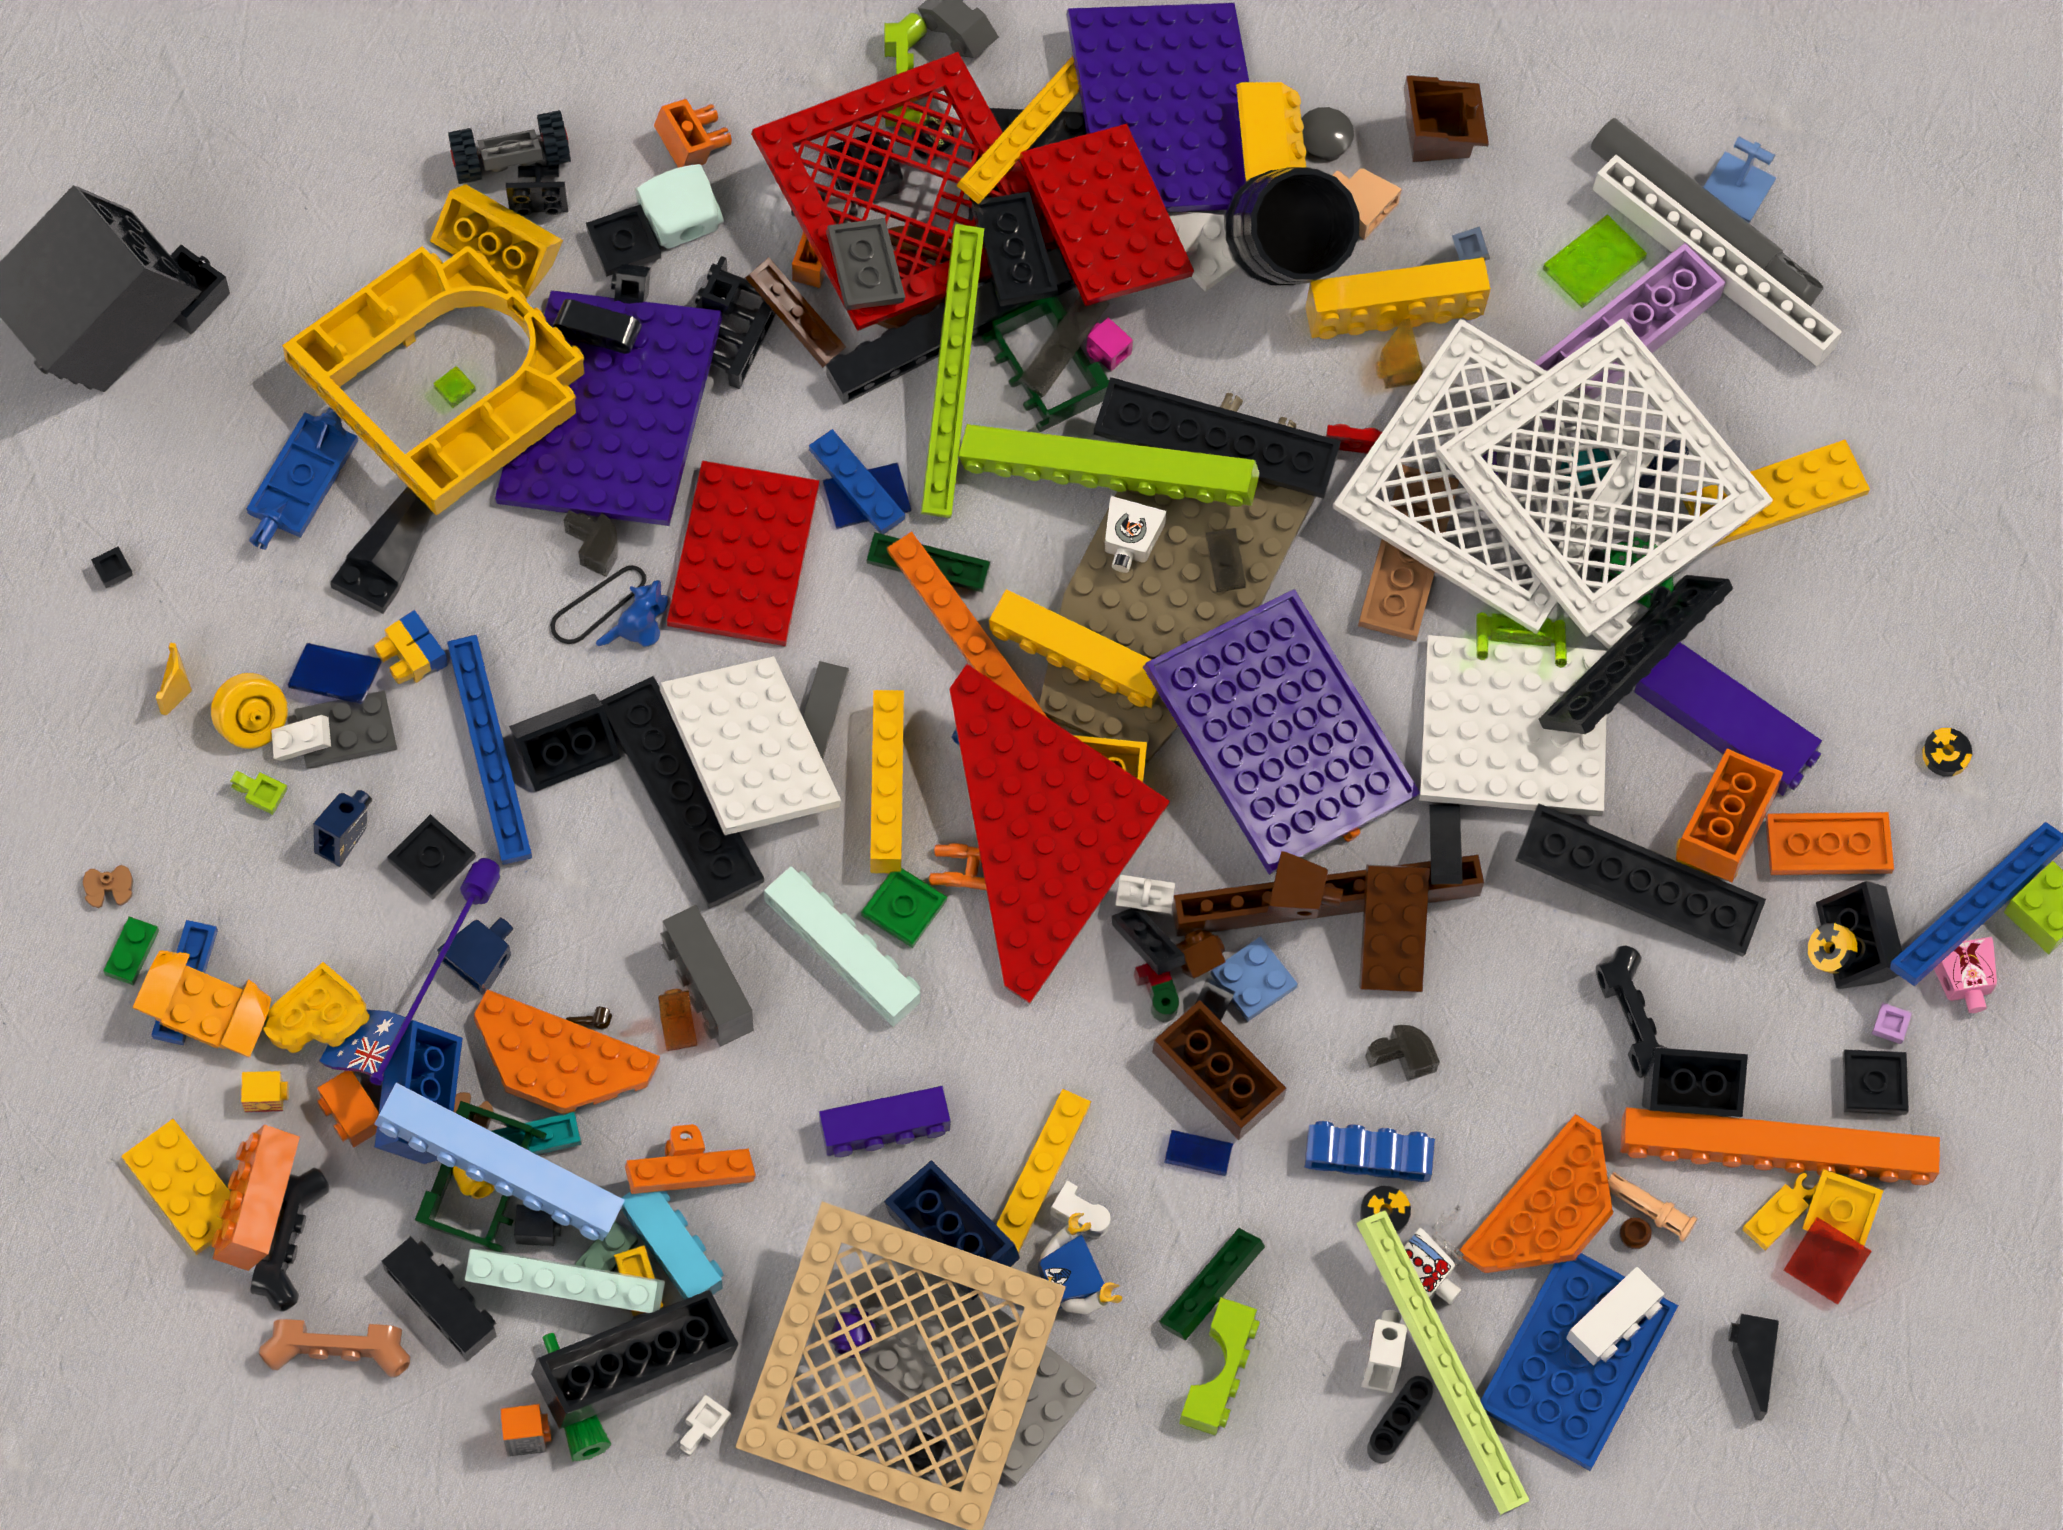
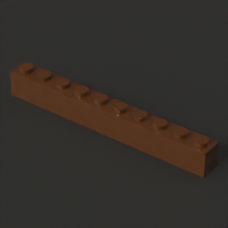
M1479 854L1462 857L1463 884H1431V861L1395 865L1430 868L1428 903L1478 897L1481 895L1484 886ZM1366 869L1328 874L1325 885L1343 889L1339 907L1321 903L1317 918L1364 912ZM1274 882L1174 895L1172 903L1177 937L1186 936L1188 933L1199 929L1207 932H1217L1307 920V918L1267 915Z

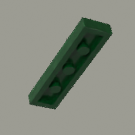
M874 532L867 556V564L902 572L887 552V547L900 538ZM922 544L951 585L983 593L991 561Z
M1238 1228L1159 1320L1163 1329L1186 1341L1219 1302L1220 1297L1226 1294L1265 1248L1262 1240Z

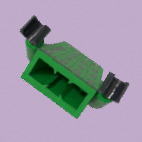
M1655 536L1654 549L1667 541L1666 538ZM1633 537L1632 547L1648 549L1649 539L1645 542L1638 537ZM1621 541L1617 544L1627 546L1628 542ZM1592 549L1588 560L1604 563L1606 549ZM1611 550L1609 563L1625 566L1627 552ZM1632 553L1630 567L1646 555ZM1595 568V571L1600 572L1602 568ZM1609 570L1607 583L1622 572ZM1673 575L1636 602L1650 609L1653 601H1660L1663 603V608H1667L1670 596L1674 590Z

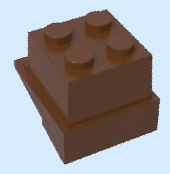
M1406 76L1403 90L1412 162L1470 158L1474 146H1489L1479 83L1439 80L1438 77Z

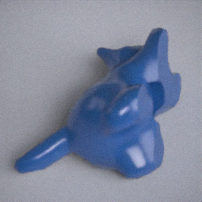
M660 580L653 581L652 585L640 586L638 588L630 586V590L634 594V602L622 613L618 620V625L614 626L596 641L597 646L609 644L619 636L631 642H638L643 647H649L659 640L660 629L655 619L665 612L668 605V596L661 595Z

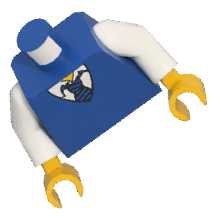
M1074 1213L1069 1218V1225L1062 1228L1041 1253L1040 1261L1038 1262V1272L1041 1278L1066 1286L1059 1309L1063 1308L1066 1312L1088 1315L1106 1306L1108 1301L1120 1303L1122 1296L1114 1295L1111 1297L1112 1290L1118 1288L1119 1285L1111 1282L1104 1283L1083 1235L1078 1236L1077 1232L1090 1230L1091 1222H1086L1080 1227L1078 1220L1084 1213Z

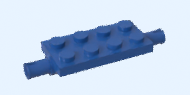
M330 406L326 413H322L321 416L315 417L304 412L246 508L249 515L261 520L249 539L257 548L261 544L260 549L266 550L277 529H282L299 538L302 537L358 442L357 435L346 431L342 427V419Z

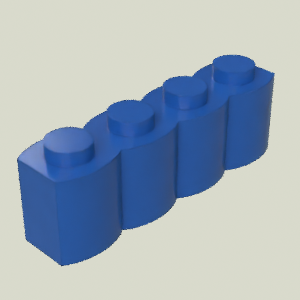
M1317 1121L1315 1124L1309 1125L1307 1131L1304 1168L1319 1171H1337L1355 1175H1370L1381 1178H1400L1416 1182H1430L1435 1139L1428 1137V1134L1415 1131L1410 1132L1409 1135H1401L1391 1128H1380L1378 1132H1371L1365 1130V1127L1361 1125L1351 1124L1347 1125L1346 1128L1334 1127L1332 1122Z

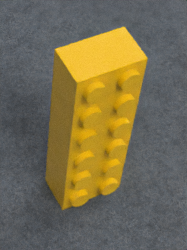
M1484 258L1319 279L1311 282L1309 285L1305 309L1311 338L1330 339L1336 335L1347 333L1359 335L1369 330L1389 331L1399 326L1413 328L1429 322L1443 324L1458 318L1466 320L1476 319L1484 315L1491 288Z

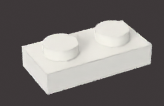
M323 715L271 730L274 759L279 761L331 747L329 717Z

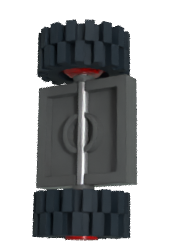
M561 111L537 115L540 132L538 136L535 130L532 129L477 140V149L471 128L448 132L450 152L458 183L463 184L482 180L479 159H482L485 171L491 170L492 172L504 171L508 166L518 164L521 166L533 165L538 160H543L542 145L548 166L571 162L569 142Z

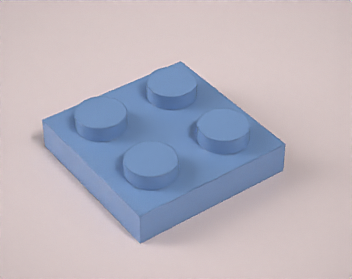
M1261 936L1225 960L1226 963L1212 969L1210 973L1217 983L1235 991L1231 1002L1247 1022L1288 995L1298 986V983Z

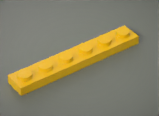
M1062 1089L996 1224L1015 1244L1018 1254L1091 1106V1101L1065 1089Z

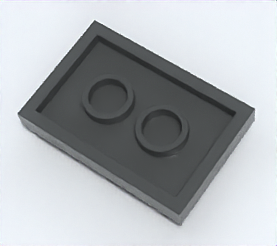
M885 218L828 225L826 233L845 309L854 310L903 303L905 294Z
M385 690L294 709L297 722L319 715L329 717L331 747L304 754L307 769L397 750Z

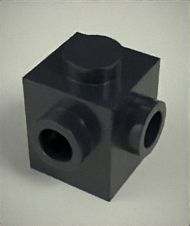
M621 264L618 272H613L611 290H615L614 301L628 304L644 303L649 295L651 267Z

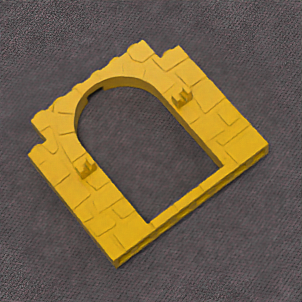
M469 245L444 263L441 262L435 253L430 254L421 246L282 345L285 361L317 392L436 516L480 482L489 478L501 467H504L527 450L529 446L538 442L554 430L556 426L561 425L576 414V396L567 385H570L584 374V356L576 346L571 347L565 341L562 332L557 327L552 328L546 322L543 313L538 308L533 309L527 303L523 293L518 289L514 290L508 284L504 274L499 270L495 271L489 265L484 254L475 252ZM484 306V308L494 309L512 317L522 327L530 341L528 354L519 370L500 386L406 454L340 388L361 370L363 371L380 359L382 355L388 353L402 342L406 348L416 341L414 332L420 330L428 322L433 321L440 315L454 310V308Z

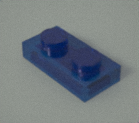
M1171 1130L1164 1163L1226 1176L1233 1143Z

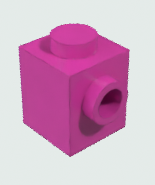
M1109 317L1101 324L1099 322L1094 324L1087 332V353L1095 362L1100 361L1110 371L1114 370L1132 354L1133 339Z

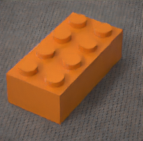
M1726 749L1681 837L1676 859L1733 882L1777 794L1783 772Z
M264 1124L258 1131L252 1132L247 1141L240 1143L236 1153V1159L240 1160L237 1171L234 1170L228 1182V1189H231L229 1200H225L220 1211V1218H223L221 1229H217L212 1240V1247L215 1248L214 1260L249 1271L269 1254L300 1136Z

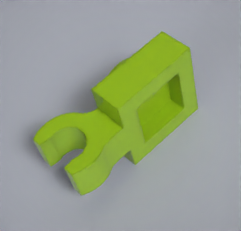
M235 771L230 780L233 783L231 788L241 793H247L245 797L247 803L272 815L288 790L286 784L259 772L256 779H253L242 772Z

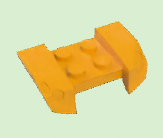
M160 950L146 975L133 1009L154 1017L155 1020L160 1022V1025L217 1049L218 1047L222 1049L227 1048L249 1058L265 1023L271 997L260 990L249 979L245 982L243 989H240L187 966L186 963L190 954Z

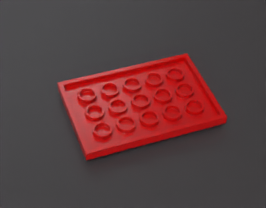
M1127 124L1029 149L1020 153V162L1085 306L1192 277L1194 273L1192 264Z
M702 461L668 613L667 626L786 646L820 480Z

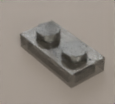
M1236 528L1206 532L1205 538L1216 593L1246 588Z

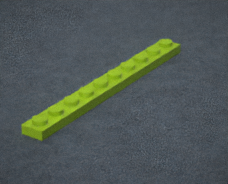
M955 224L953 227L921 514L944 518H951L984 236V228L960 224Z

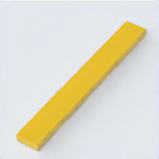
M1073 56L956 185L977 204L983 201L1017 163L1020 153L1028 150L1079 93Z

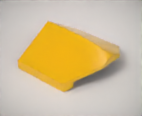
M169 643V658L161 689L156 694V701L163 715H168L192 691L176 643Z

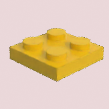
M1822 1169L1802 1229L1863 1250L1884 1190Z

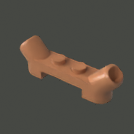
M280 1319L273 1323L272 1337L259 1348V1355L270 1369L277 1371L297 1354H309V1357L313 1359H327L328 1355L341 1356V1359L346 1361H359L361 1357L373 1358L389 1377H397L409 1367L411 1358L400 1345L402 1329L396 1326L369 1324L367 1336L307 1333L304 1320Z

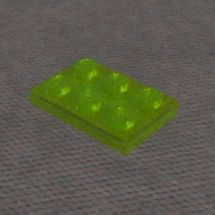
M1607 214L1545 262L1543 270L1583 309L1644 261L1647 253Z

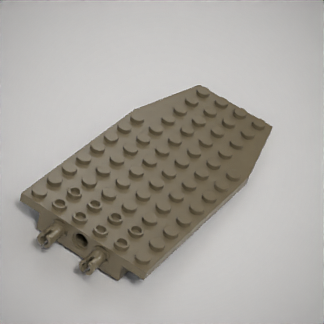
M1226 393L1220 407L1237 412L1243 400L1237 395L1233 400V393ZM1280 417L1278 424L1286 425L1287 418ZM1289 420L1287 426L1296 428V423ZM1262 481L1257 482L1252 506L1242 505L1240 507H1234L1226 502L1218 501L1204 503L1195 498L1187 497L1174 499L1168 495L1156 493L1155 495L1148 496L1132 490L1116 492L1114 497L1165 510V526L1147 561L1139 562L1132 560L1129 572H1119L1111 567L1115 555L1105 552L1108 508L1064 592L1059 615L1152 660L1262 605L1316 497ZM1048 662L1039 701L1040 708L1048 718L1089 737L1147 742L1145 763L1152 759L1178 727L1160 695L1152 709L1145 705L1144 707H1138L1132 704L1127 699V696L1118 692L1116 694L1109 693L1100 686V683L1092 679L1089 681L1077 677L1073 670L1065 666L1061 668L1056 667Z

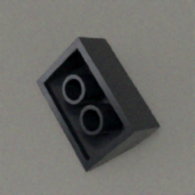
M595 693L509 726L517 751L535 792L621 759L603 704Z
M1864 881L1816 902L1821 926L1828 923L1844 926L1855 935L1857 940V955L1854 962L1848 969L1840 973H1833L1837 989L1883 983L1899 976L1890 970L1891 961L1902 952L1886 886ZM1835 944L1830 946V953L1834 952Z
M1654 1047L1644 1075L1642 1107L1652 1111L1743 1117L1748 1054Z

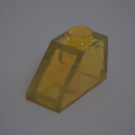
M1410 318L1402 321L1383 347L1380 361L1376 362L1377 376L1379 379H1383L1385 389L1416 384L1422 375L1423 368Z

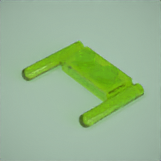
M1480 612L1476 615V656L1479 660H1486L1488 658V637H1490V641L1549 647H1551V643H1554L1556 666L1563 668L1567 665L1566 623L1564 620H1556L1553 623L1552 619L1547 618L1539 632L1535 634L1504 614L1492 613L1491 617H1489L1486 613Z

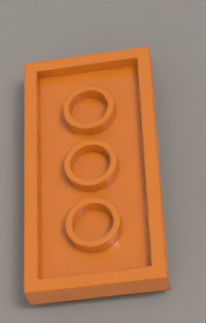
M1889 812L1767 814L1765 817L1770 875L1892 874L1894 871Z

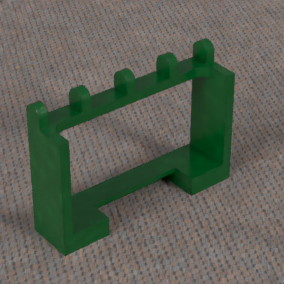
M1057 297L1036 300L992 321V330L986 332L981 337L984 343L995 340L1001 353L997 354L994 360L997 364L1008 361L1016 376L1008 381L1010 386L1016 387L1022 384L1030 397L1029 400L1023 403L1025 410L1029 411L1035 407L1043 418L1042 421L1036 424L1039 432L1102 403L1109 384V379L1099 363H1090L1068 328V314ZM1045 315L1091 387L1090 390L1049 410L1044 405L1003 338V335Z
M460 1101L456 1114L470 1121H473L476 1115L525 1133L521 1147L529 1150L533 1137L545 1140L547 1133L534 1129L528 1124ZM441 1164L431 1192L426 1190L415 1221L423 1226L484 1248L502 1252L504 1247L493 1242L500 1223L512 1226L514 1222L513 1219L503 1216L511 1196L502 1195L485 1239L434 1221L453 1167Z

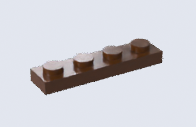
M769 257L745 277L822 368L846 348L843 342Z

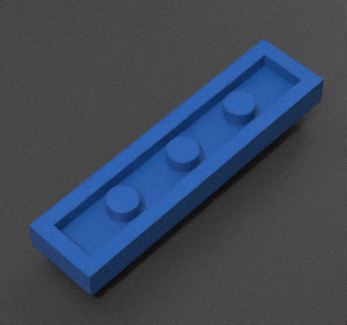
M833 429L809 445V451L880 534H885L905 520V513Z
M186 920L176 953L190 954L186 963L187 966L203 973L206 972L218 932L217 927ZM157 1020L155 1021L151 1034L153 1039L184 1046L186 1035L160 1025V1022Z

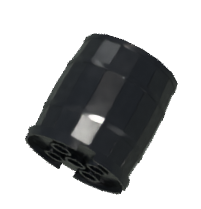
M1286 167L1269 170L1248 179L1233 194L1224 215L1225 239L1232 260L1248 277L1269 286L1311 283L1337 271L1352 255L1359 238L1360 213L1352 193L1335 176L1310 167Z

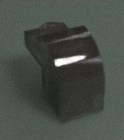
M569 510L563 520L565 533L584 541L578 551L580 565L607 577L617 560L619 552L617 531L613 522L602 513L595 523L588 515L584 513L576 514Z
M1410 1025L1393 1026L1390 1040L1387 1037L1379 1038L1370 1044L1371 1046L1367 1048L1365 1058L1369 1068L1399 1059L1407 1081L1437 1072L1440 1063L1430 1038L1422 1030Z

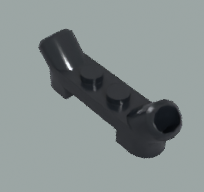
M1623 945L1616 948L1611 961L1596 965V975L1605 999L1617 995L1636 1042L1632 1044L1628 1057L1636 1075L1639 1078H1643L1653 1048L1667 1047L1658 1044L1655 1037L1657 1035L1655 1023L1651 1017L1647 1018L1644 1010V996L1640 990H1636L1632 981L1642 957L1636 949Z
M312 1168L300 1176L290 1174L281 1206L285 1211L271 1260L262 1259L256 1264L250 1288L251 1294L266 1296L276 1311H286L298 1302L299 1294L286 1271L288 1264H293L297 1255L298 1246L294 1245L297 1233L302 1234L305 1227L306 1215H303L304 1208L329 1193L330 1186L321 1170L317 1168Z

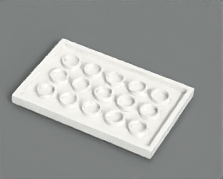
M774 656L661 682L660 692L724 835L840 807L841 799Z

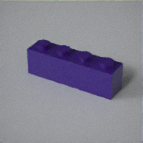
M943 1086L819 1111V1122L827 1156L834 1155L837 1158L849 1156L853 1151L865 1149L866 1151L879 1150L884 1147V1144L896 1142L898 1145L913 1142L915 1138L922 1136L938 1138L945 1135L946 1131H950L951 1125Z

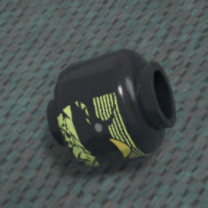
M931 116L924 121L923 126L938 131L942 120ZM946 122L942 133L954 137L952 125ZM915 129L912 132V141L916 133ZM920 132L917 143L932 148L936 137ZM940 139L936 150L946 153L953 146V143ZM914 149L915 153L922 159L929 158L930 154ZM933 156L932 160H936L939 157Z

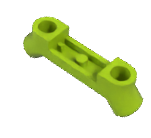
M909 13L899 23H884L885 57H896V75L914 68V53H908V50L921 40L927 32L925 21L916 13ZM903 106L888 113L900 116ZM907 108L903 118L919 124L922 113ZM885 119V127H896V122ZM901 124L900 128L912 137L914 129Z

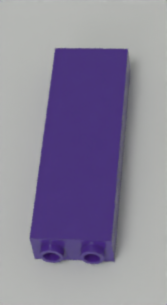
M1681 642L1651 670L1648 676L1642 678L1635 687L1634 693L1723 755L1726 749H1730L1782 771L1783 775L1777 791L1782 796H1784L1789 788L1795 790L1804 778L1801 772L1806 766L1812 768L1821 756V753L1818 751L1822 743L1821 739Z

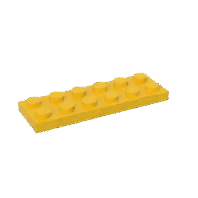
M1846 439L1751 471L1750 473L1773 499L1772 503L1711 548L1868 495L1870 488ZM1717 485L1702 488L1701 497L1717 499ZM1697 490L1686 493V495L1696 496ZM1724 491L1722 500L1727 497ZM1683 500L1689 515L1694 516L1696 502ZM1701 503L1700 516L1715 505Z

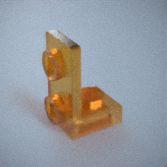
M681 989L665 991L663 995L658 996L666 1051L697 1046L689 991H682Z

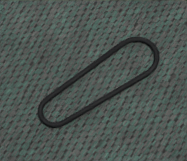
M634 565L626 566L558 611L550 624L554 638L566 644H574L583 640L634 596L633 592L575 639L568 640L560 637L555 630L556 620L569 609L628 570L639 572L642 576V581L638 587L645 586L646 574L644 571Z

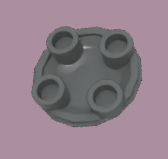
M1318 107L1308 111L1301 118L1304 125L1302 131L1304 146L1310 154L1324 158L1326 161H1334L1351 146L1354 138V128L1350 119L1341 111L1330 107Z

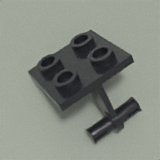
M535 163V166L518 165V178L535 177V182L506 183L510 210L521 216L544 212L548 215L568 212L565 182H541L542 177H559V165L542 166L541 163Z

